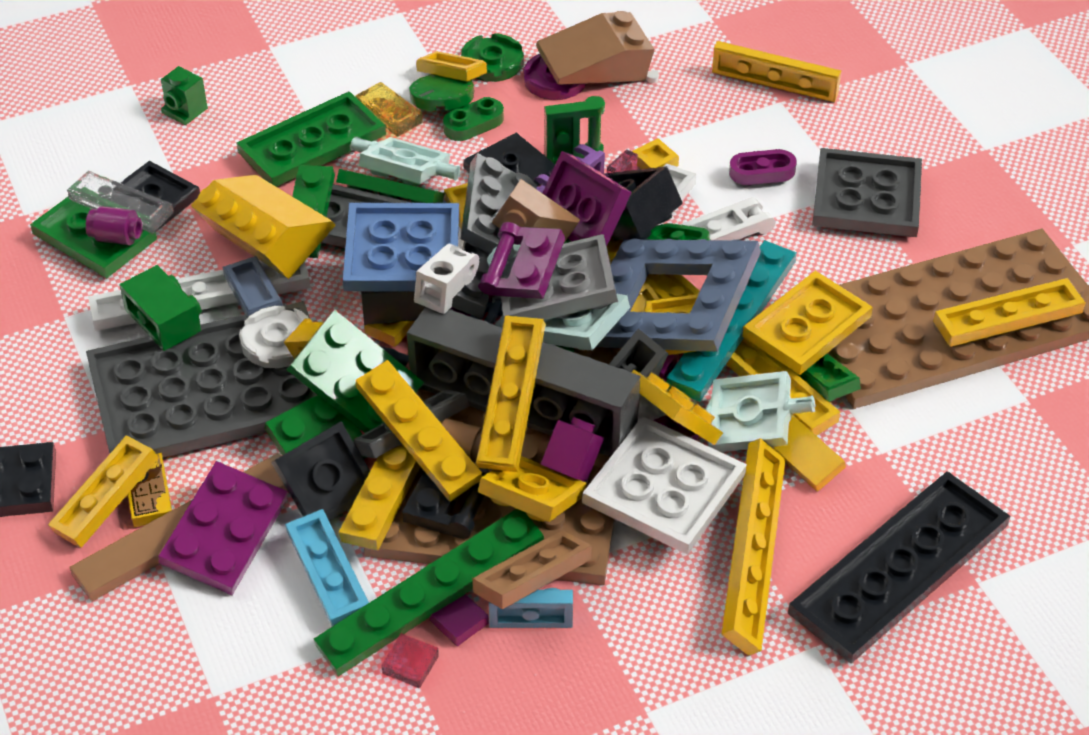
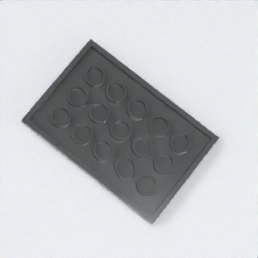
M304 301L284 305L285 310L294 312L295 308L309 317ZM245 314L201 324V332L166 351H163L150 336L86 351L109 453L114 450L126 435L152 448L156 454L162 453L163 457L266 433L264 427L267 421L317 396V394L288 372L286 369L289 366L264 368L252 363L243 354L239 334L240 329L242 331L245 326L244 322L247 319Z

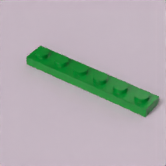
M515 509L313 638L315 646L339 677L431 617V614L473 590L474 577L544 540V535L524 511Z

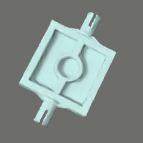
M354 137L351 141V150L360 152L359 166L370 169V172L377 176L391 175L401 178V182L405 184L420 185L433 176L440 175L456 181L460 175V166L449 164V153L393 137L379 142H371Z
M787 371L714 379L712 397L707 408L704 409L715 417L712 424L721 430L723 434L715 445L709 442L708 446L719 452L747 450L748 443L759 438L763 439L771 447L788 445V428L792 415L815 412L814 397L791 399V378Z

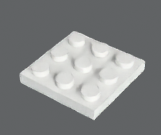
M642 416L584 490L582 503L688 555L745 476L747 464Z

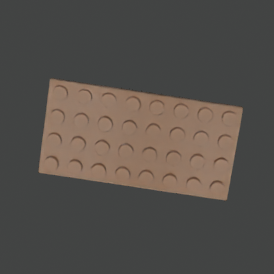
M1041 228L839 284L842 288L873 307L871 318L827 354L860 377L861 389L845 395L853 409L1089 340V285L1044 229ZM1065 278L1070 280L1086 302L1081 314L949 347L933 322L935 311Z

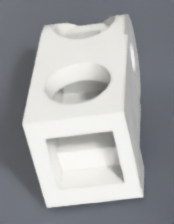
M447 244L416 271L414 302L445 314L452 307V298L464 285L470 284L475 277L479 266V256L475 253L461 250L455 245Z

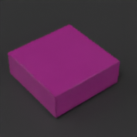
M465 594L431 614L430 621L458 647L489 624V617L484 610Z

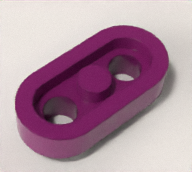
M783 149L742 152L730 159L729 176L734 182L741 185L788 181L796 173L797 159L793 153Z

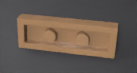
M561 530L474 577L473 593L503 610L592 559V545Z

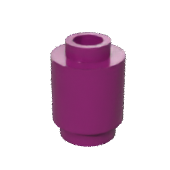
M100 206L98 209H91L88 212L86 233L89 237H94L98 242L132 245L135 239H139L141 236L142 220L138 218L135 210Z

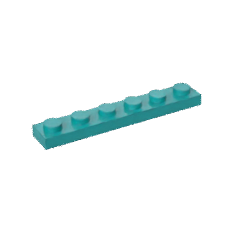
M766 240L763 241L760 245L761 253L718 352L695 351L684 353L667 377L666 382L670 385L668 389L674 386L691 399L701 402L713 384V380L718 377L744 339L742 337L743 326L759 315L766 307L796 263L797 252Z

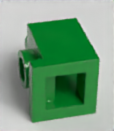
M178 66L161 78L165 105L161 108L162 114L186 126L208 109L202 77Z

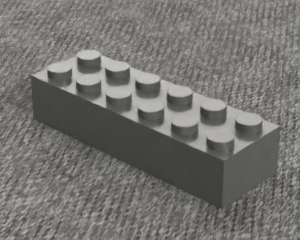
M425 307L407 332L409 368L413 374L424 382L420 389L434 394H438L443 390L464 393L470 407L486 412L502 328L489 324L486 321L460 314L451 309L442 314ZM542 342L526 427L552 436L558 420L571 424L572 418L575 417L595 425L593 433L604 437L599 453L611 457L638 423L640 375L567 351L553 344Z

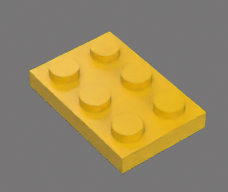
M815 270L744 325L742 337L801 375L871 318L873 307Z

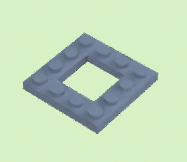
M624 239L611 263V270L616 294L627 295L630 308L596 347L623 348L639 328L664 350L718 352L761 253L758 241ZM648 274L707 275L690 313L630 312Z

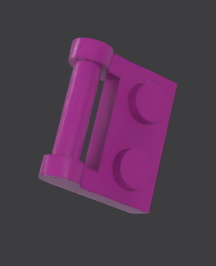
M511 222L502 223L498 233L499 243L488 272L482 275L478 288L483 293L491 296L543 299L565 241L562 230L519 227ZM513 245H520L508 279L501 278Z

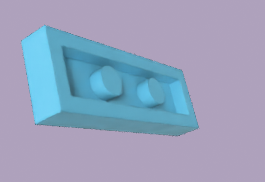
M323 509L285 524L289 538L331 626H334L369 603Z

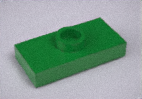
M825 354L801 375L797 374L828 402L861 389L860 377L829 354Z

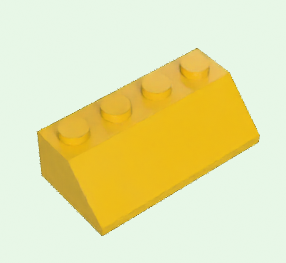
M258 175L213 180L208 187L200 192L198 198L191 205L215 231L251 255L257 256L260 261L287 279H290L336 226L330 219Z

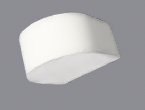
M658 70L648 71L646 77L648 83L653 84L659 81Z

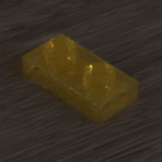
M382 82L355 95L360 102L386 125V129L396 137L423 123L422 112Z

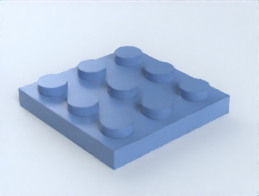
M349 203L343 290L415 291L416 271L447 244L458 247L459 203Z

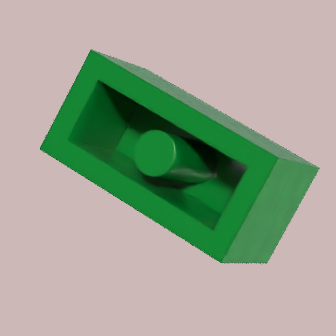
M158 265L119 284L125 311L163 351L202 331L199 318L202 310L199 302L193 295L188 296L181 289L175 276L172 274L168 276Z

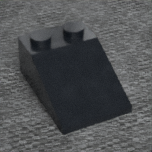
M667 166L604 173L605 176L632 192L611 236L613 240H645L652 234L651 230L654 227L671 219L673 216L672 212L683 204Z

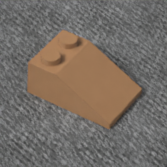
M626 11L600 13L538 40L536 43V48L557 84L646 81L655 50L633 14Z

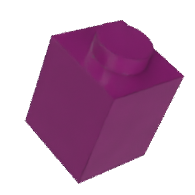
M575 417L572 418L571 424L558 420L540 465L587 482L604 437L593 433L595 425Z

